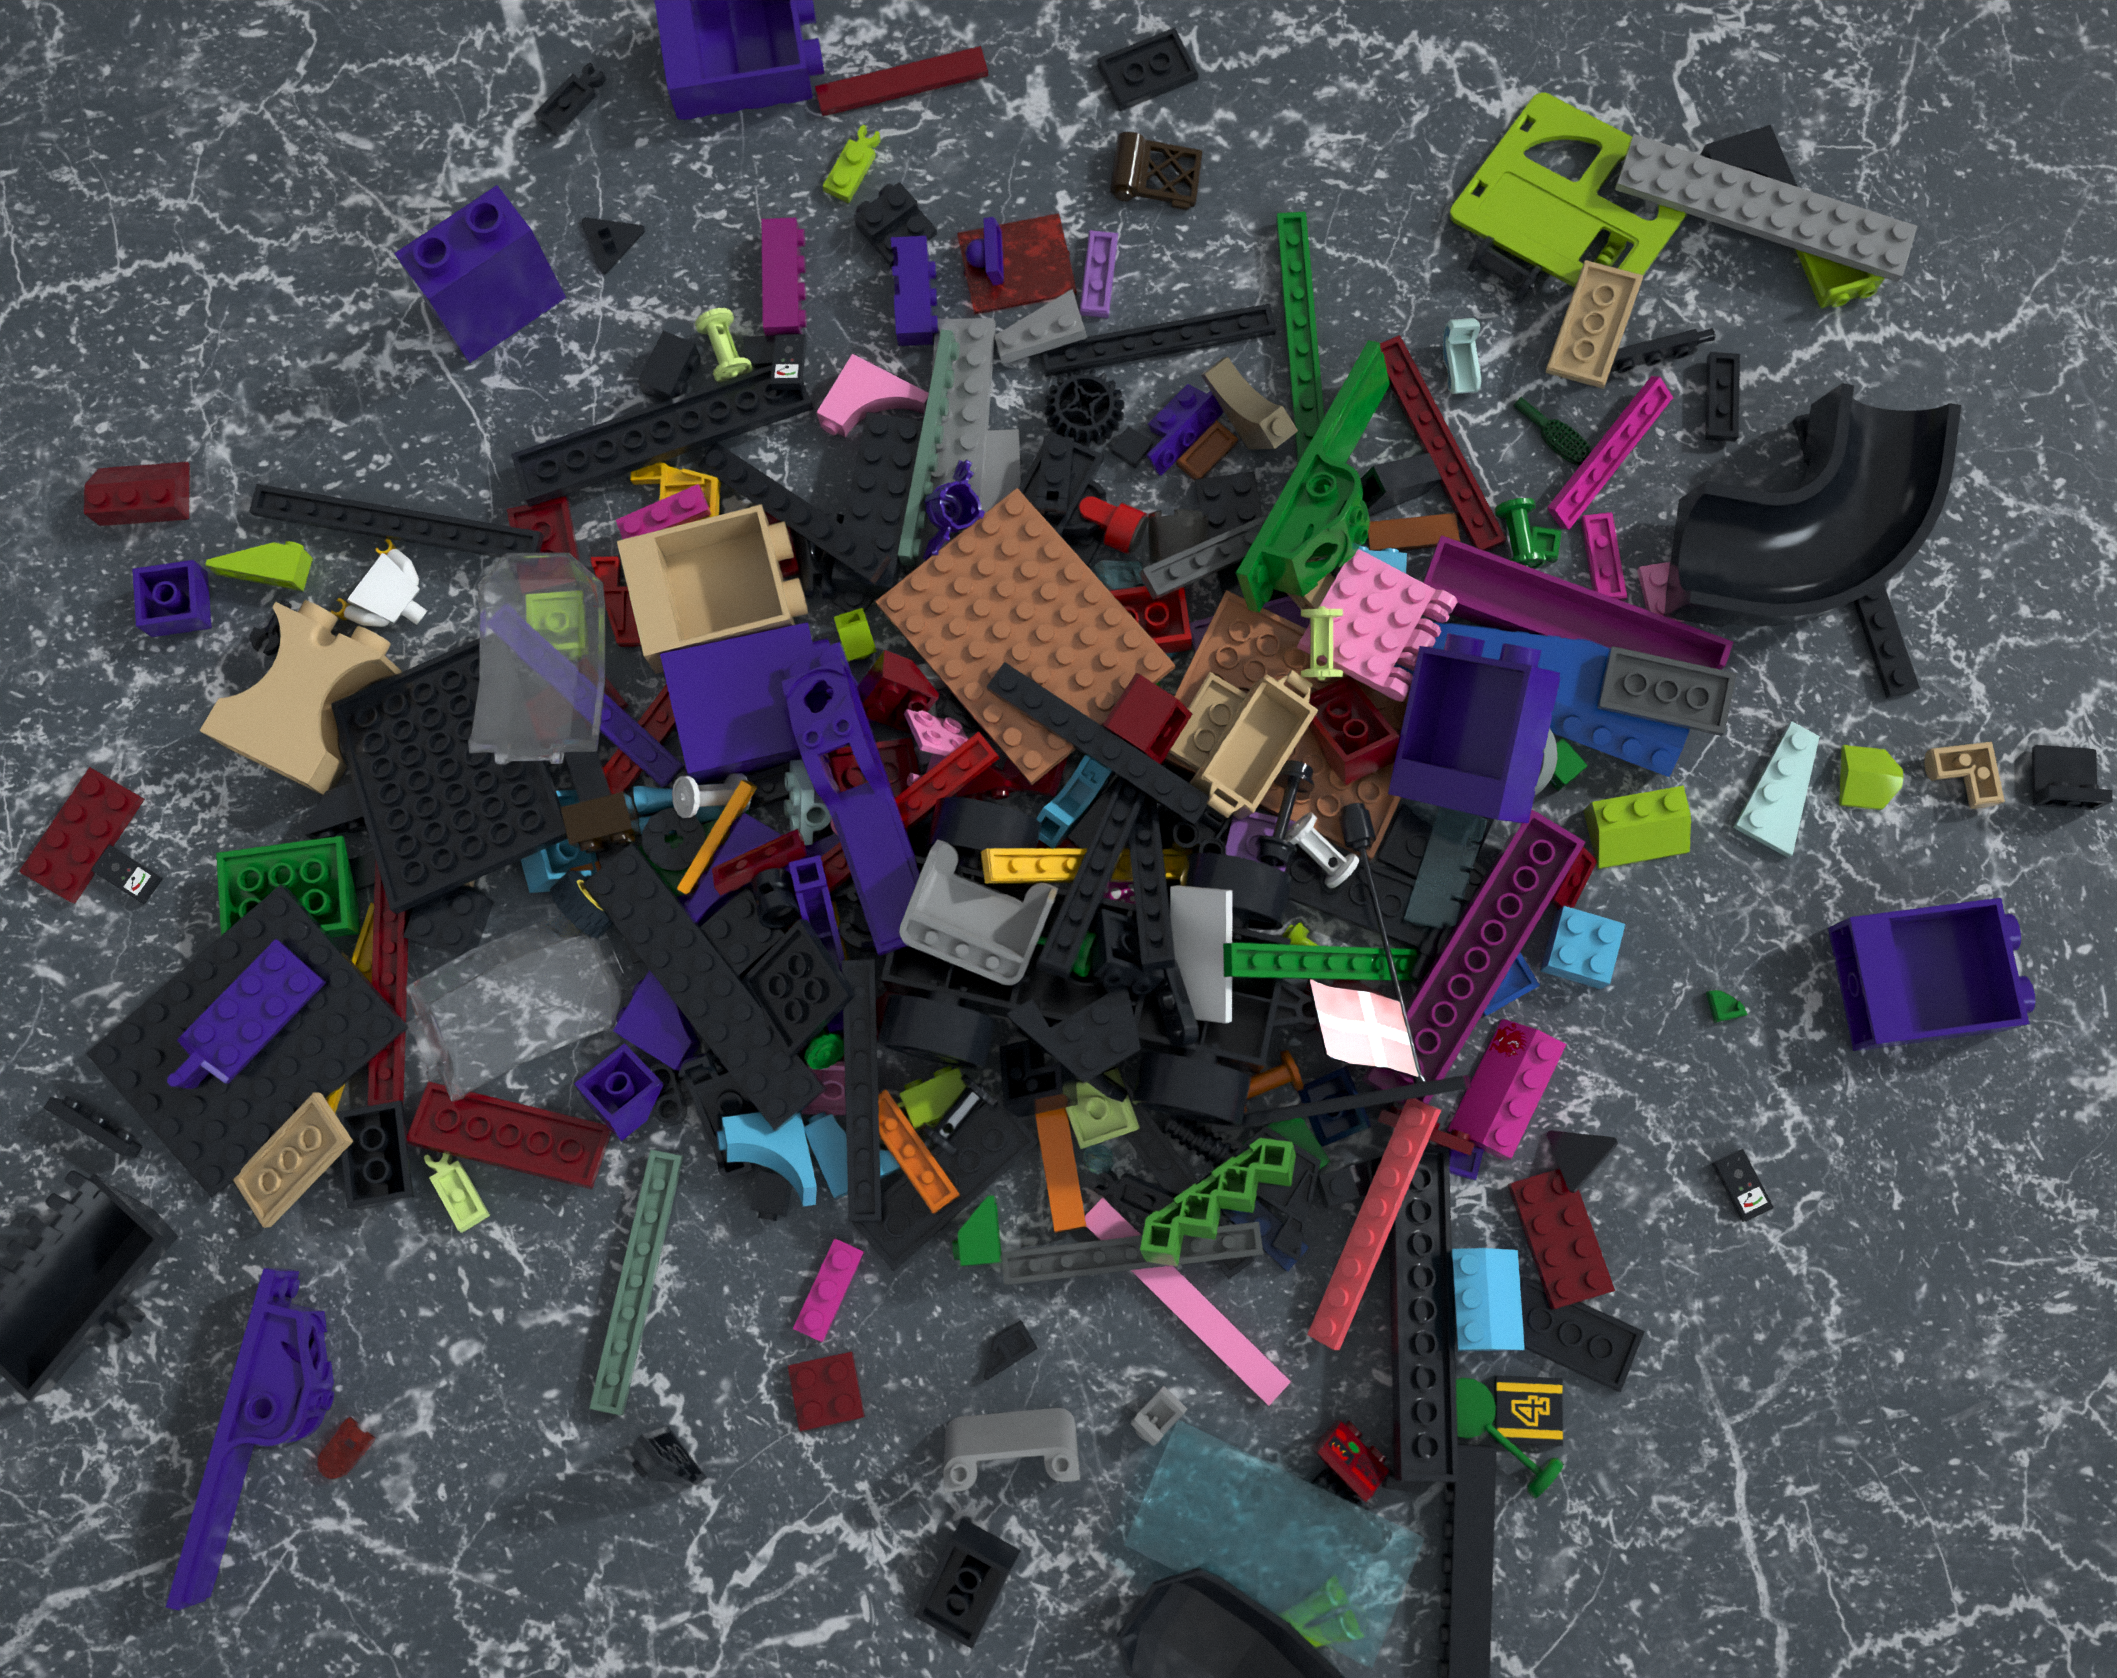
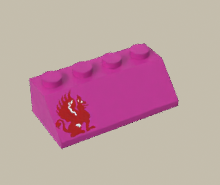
M1501 1019L1470 1082L1471 1088L1466 1090L1447 1132L1451 1133L1453 1128L1471 1135L1469 1142L1475 1143L1476 1147L1484 1149L1485 1152L1503 1161L1512 1159L1566 1044L1538 1029Z

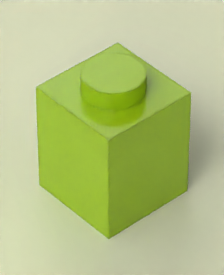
M863 608L834 616L848 661L853 659L862 660L870 656V654L877 652Z

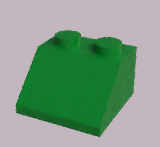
M994 1195L987 1196L958 1231V1240H952L953 1257L956 1261L960 1260V1266L1002 1263L997 1200Z

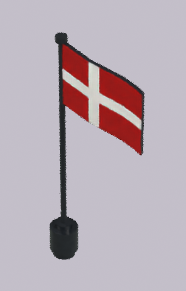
M1364 803L1349 804L1340 809L1339 822L1345 847L1352 848L1354 852H1360L1397 1001L1371 992L1333 988L1308 979L1307 982L1324 1054L1328 1058L1348 1065L1384 1068L1414 1077V1084L1427 1082L1426 1076L1421 1074L1366 852L1367 849L1372 847L1371 843L1376 841L1370 812L1365 809Z

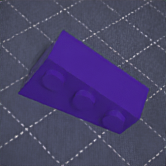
M891 237L894 260L892 272L895 289V326L898 346L933 345V334L938 333V316L932 315V306H937V289L931 288V279H936L935 261H930L927 237Z

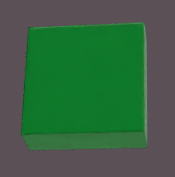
M1531 526L1530 532L1534 552L1543 553L1546 561L1556 562L1559 555L1562 531Z

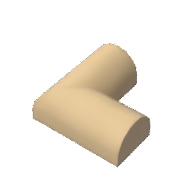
M1992 742L1933 748L1926 752L1924 765L1928 778L1933 781L1963 777L1970 809L1987 808L2005 802Z

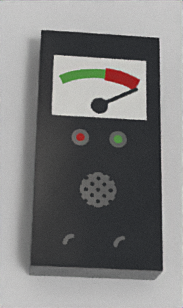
M776 334L770 382L772 390H802L807 343L805 334Z
M112 845L106 848L91 869V871L143 904L148 901L163 880L161 876Z
M1740 1149L1712 1163L1742 1222H1746L1774 1208L1744 1149Z

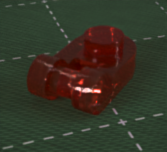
M352 1417L347 1418L341 1424L337 1433L318 1457V1470L328 1479H336L347 1475L376 1439L369 1431L364 1433L357 1427L359 1423ZM348 1438L355 1443L352 1450L344 1444Z

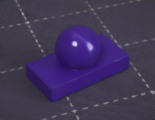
M994 217L983 218L984 239L977 238L967 245L966 258L976 268L986 267V274L993 285L1003 284L1002 230Z

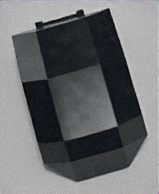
M1201 1567L1154 1581L1116 1635L1125 1673L1132 1678H1346L1289 1622L1223 1577Z

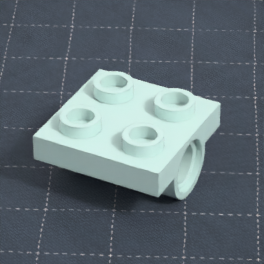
M790 760V772H785L784 778L786 791H789V799L784 800L785 817L790 818V830L793 831L798 828L803 836L804 844L812 845L813 831L821 830L828 826L832 817L826 804L817 794L803 760Z

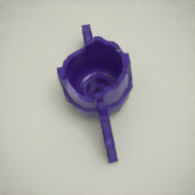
M968 460L958 461L952 477L956 480L955 482H948L938 486L925 499L924 503L926 504L929 520L939 531L929 540L923 555L924 560H928L933 555H939L938 551L941 546L950 540V532L956 533L968 528L977 520L982 519L985 511L981 510V502L978 496L971 489V485L968 484L969 479L974 475V472L970 471L972 462Z

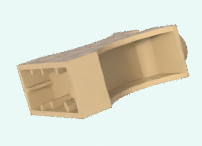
M304 600L300 609L296 612L275 602L273 609L279 621L281 637L279 651L272 667L257 684L248 690L234 696L218 698L202 725L200 732L222 746L324 795L325 791L336 787L347 768L340 749L339 731L331 703L363 690L375 682L397 675L402 671L385 656L391 643L376 633L357 626L351 638L341 633H338L335 637L331 631L338 618L324 608Z

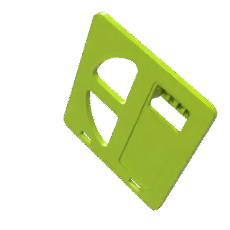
M1541 92L1534 95L1452 205L1450 218L1455 224L1483 239L1491 236L1494 238V245L1535 267L1538 265L1542 268V271L1575 288L1583 267L1579 259L1601 229H1606L1611 234L1607 244L1594 262L1612 267L1625 249L1628 241L1634 247L1618 269L1644 275L1684 220L1687 213L1657 204V218L1648 221L1599 196L1597 192L1617 164L1624 161L1632 136L1548 93ZM1526 119L1533 123L1528 132L1520 129ZM1554 140L1584 141L1598 145L1601 149L1595 160L1577 182L1566 179L1524 155L1527 149L1537 144ZM1478 184L1486 188L1480 197L1471 194Z

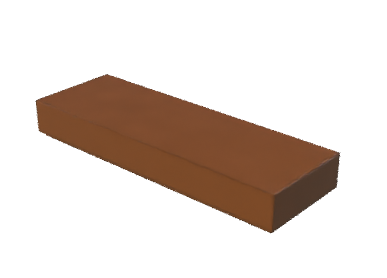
M1456 513L1372 521L1368 530V548L1373 551H1381L1385 548H1394L1399 551L1436 547L1441 535L1460 542Z

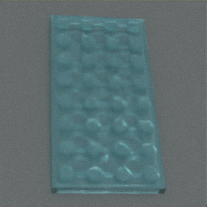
M1178 1420L1124 1545L1179 1573L1197 1567L1215 1573L1289 1622L1299 1633L1372 1669L1425 1537Z

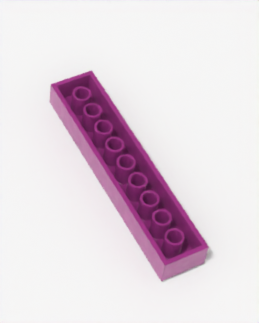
M1533 809L1531 810L1529 823L1518 822L1405 1007L1421 1074L1426 1076L1427 1082L1444 1079L1586 843ZM1369 1067L1362 1081L1376 1090H1383L1414 1084V1077L1384 1068ZM1433 1095L1417 1097V1099L1429 1104ZM1400 1100L1395 1102L1399 1103L1404 1107L1406 1100Z

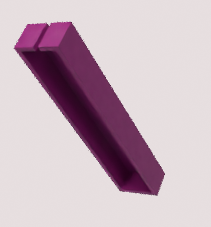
M1442 535L1435 547L1422 582L1436 590H1444L1456 597L1457 604L1452 613H1450L1451 615L1484 627L1496 628L1502 631H1521L1543 636L1554 635L1568 639H1587L1609 648L1614 646L1719 670L1726 666L1733 645V641Z

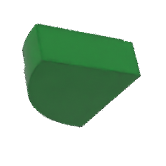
M1718 990L1706 992L1714 1023L1748 1015L1743 1004L1731 995Z

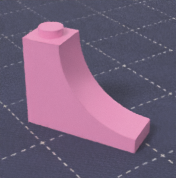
M852 354L819 407L817 416L823 430L832 435L838 433L846 438L852 428L866 418L867 412L877 413L888 409H907L925 415L929 393Z

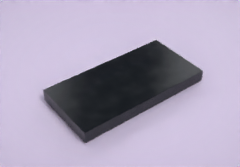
M1521 1276L1520 1292L1524 1349L1610 1389L1621 1392L1645 1331L1582 1302L1551 1310L1543 1285L1525 1276Z

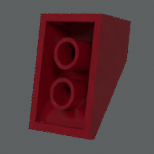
M1347 676L1310 694L1309 704L1318 709V712L1308 727L1328 764L1345 786L1395 762L1399 735L1351 676Z

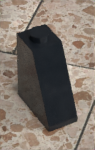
M1430 453L1374 465L1360 478L1363 488L1362 499L1366 503L1369 516H1372L1426 494L1442 478Z

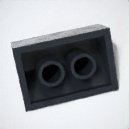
M403 1101L337 1112V1118L353 1140L350 1146L341 1154L347 1209L363 1210L394 1204L414 1197Z

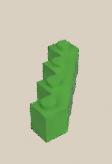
M1259 1138L1250 1144V1148L1236 1158L1232 1157L1211 1172L1212 1175L1197 1185L1193 1184L1176 1196L1174 1201L1159 1212L1156 1210L1145 1220L1140 1251L1145 1261L1178 1267L1183 1235L1216 1240L1221 1209L1253 1213L1259 1182L1291 1186L1296 1158L1293 1142Z

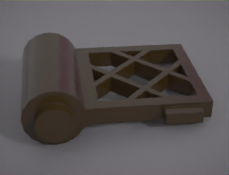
M1122 132L1117 136L1110 192L1120 201H1130L1138 196L1172 203V208L1189 210L1190 206L1194 207L1196 204L1203 150L1145 140L1141 134L1136 132ZM1150 151L1161 152L1167 160L1156 166L1150 158ZM1181 157L1195 159L1194 167L1185 172L1177 160ZM1169 165H1172L1180 175L1171 182L1161 172ZM1156 175L1164 186L1159 190L1146 188V181ZM1184 180L1191 189L1190 196L1178 194L1174 186Z

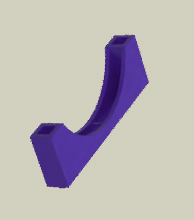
M743 813L742 817H738L733 822L730 828L731 835L726 843L720 845L713 857L715 861L710 870L704 872L698 880V890L693 898H689L683 905L700 927L745 887H751V882L738 890L729 891L720 896L714 887L712 868L782 836V834L746 813ZM806 849L807 856L801 859L813 857L814 853ZM789 865L780 868L789 871L791 874ZM649 970L644 980H640L633 988V998L628 1006L622 1008L615 1019L617 1024L613 1032L672 1069L680 1070L683 1061L692 1058L701 1043L690 1021Z

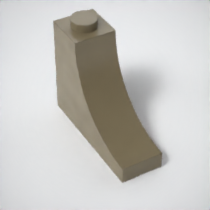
M1223 357L1201 374L1248 449H1275L1298 432L1284 407L1268 401L1252 388L1235 368L1229 357Z

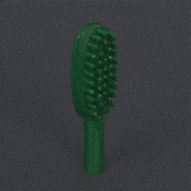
M1522 397L1513 405L1541 429V436L1545 443L1566 461L1574 465H1581L1591 453L1590 445L1585 441L1584 437L1568 426V424L1558 419L1549 420Z

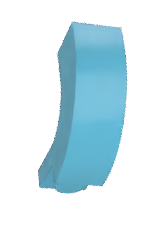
M1085 755L1063 789L1050 803L1042 808L1036 820L1042 825L1039 840L1052 849L1060 845L1098 799L1108 784V779L1112 772Z

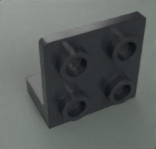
M2035 745L2032 747L2033 806L2097 810L2113 802L2112 790L2100 789V786L2097 785V751L2095 749Z

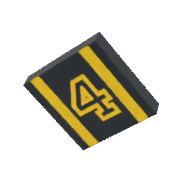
M1495 1375V1428L1512 1444L1563 1446L1562 1378Z

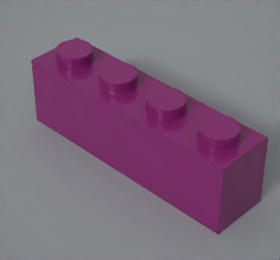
M797 217L761 219L762 307L765 336L802 334V328H807L806 310L801 309V301H806L805 282L801 283V274H806L805 256H801L800 247H805L804 229H799Z

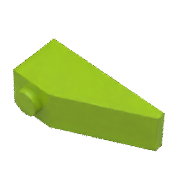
M286 541L285 544L273 542L207 559L205 566L218 576L304 591L313 558L304 550V546L301 544Z

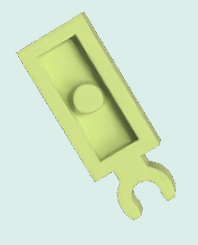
M442 1153V1159L438 1162H434L432 1157L427 1154L424 1156L425 1163L431 1169L437 1171L436 1174L429 1178L458 1231L463 1233L489 1217V1212L462 1164L458 1160L451 1164L452 1155Z

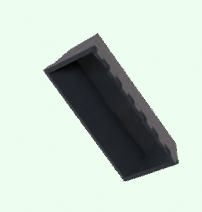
M71 1170L64 1180L67 1184L78 1190L71 1201H68L55 1193L50 1194L45 1203L48 1207L58 1212L59 1215L51 1224L36 1216H32L27 1221L26 1227L40 1236L32 1247L17 1239L11 1240L6 1249L9 1253L19 1258L20 1261L12 1270L0 1264V1374L29 1402L33 1401L37 1396L49 1393L91 1341L101 1334L104 1329L126 1339L132 1334L133 1331H131L129 1326L114 1319V1317L119 1312L134 1321L142 1322L146 1314L127 1301L131 1298L130 1294L178 1238V1235L153 1208L113 1187L94 1173L90 1178H87Z

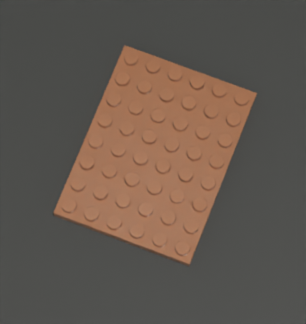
M1018 488L986 512L982 519L977 520L938 551L939 555L931 556L875 601L879 609L1031 785L1076 749L987 690V685L1004 662L1101 726H1103L1109 713L1136 673L1156 684L1175 669V664Z
M1226 590L1174 697L1188 709L1210 672L1246 694L1252 685L1266 674L1276 681L1287 676L1291 670L1301 676V671L1310 669V654L1297 648L1306 628L1264 608L1261 609L1260 613L1250 611L1244 598ZM1319 659L1316 660L1319 666L1326 665L1325 662ZM1343 672V677H1326L1325 680H1318V677L1303 678L1313 684L1310 689V694L1349 675ZM1351 677L1397 732L1400 740L1410 690L1404 701H1396ZM1287 681L1284 682L1283 685L1302 698L1305 696L1304 693ZM1308 727L1287 760L1299 761L1309 765L1313 769L1312 781L1315 785L1311 792H1297L1290 820L1296 822L1305 814L1313 813L1317 817L1313 828L1327 841L1361 857L1360 852H1354L1352 848L1345 847L1339 816L1341 815L1340 809L1353 803H1364L1365 809L1370 812L1376 841L1371 843L1372 847L1366 850L1368 860L1371 861L1401 797L1388 794L1395 762L1345 786L1328 764ZM1168 754L1163 760L1190 774L1197 773ZM1273 781L1258 807L1278 816L1285 789Z

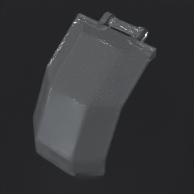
M506 553L477 585L480 607V679L472 735L468 740L469 752H495V762L497 765L508 764L509 761H550L551 764H562L565 752H597L605 690V597L603 582L570 553Z
M562 915L541 921L474 948L406 986L405 989L416 1014V1017L406 1024L409 1026V1033L415 1037L427 1067L425 1073L428 1081L433 1082L442 1079L450 1100L453 1102L464 1098L471 1091L523 1063L590 1035L615 1028L617 1015L624 1008L631 988L608 935L604 933L599 938H592L575 927L570 920Z

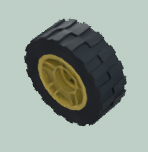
M569 870L550 888V895L558 909L575 927L592 938H599L614 923L583 885L588 878L579 872Z

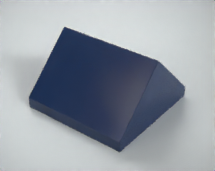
M1347 1066L1304 1084V1088L1298 1091L1303 1104L1358 1094ZM1364 1107L1308 1117L1321 1147L1372 1127Z

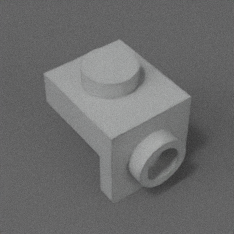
M1163 1386L1139 1410L1131 1421V1425L1135 1428L1137 1435L1141 1439L1155 1446L1162 1436L1184 1415L1187 1408Z

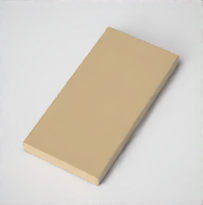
M1585 260L1549 359L1546 373L1604 389L1644 275Z
M312 1093L252 1156L233 1181L262 1227H272L350 1146L353 1140L321 1093Z

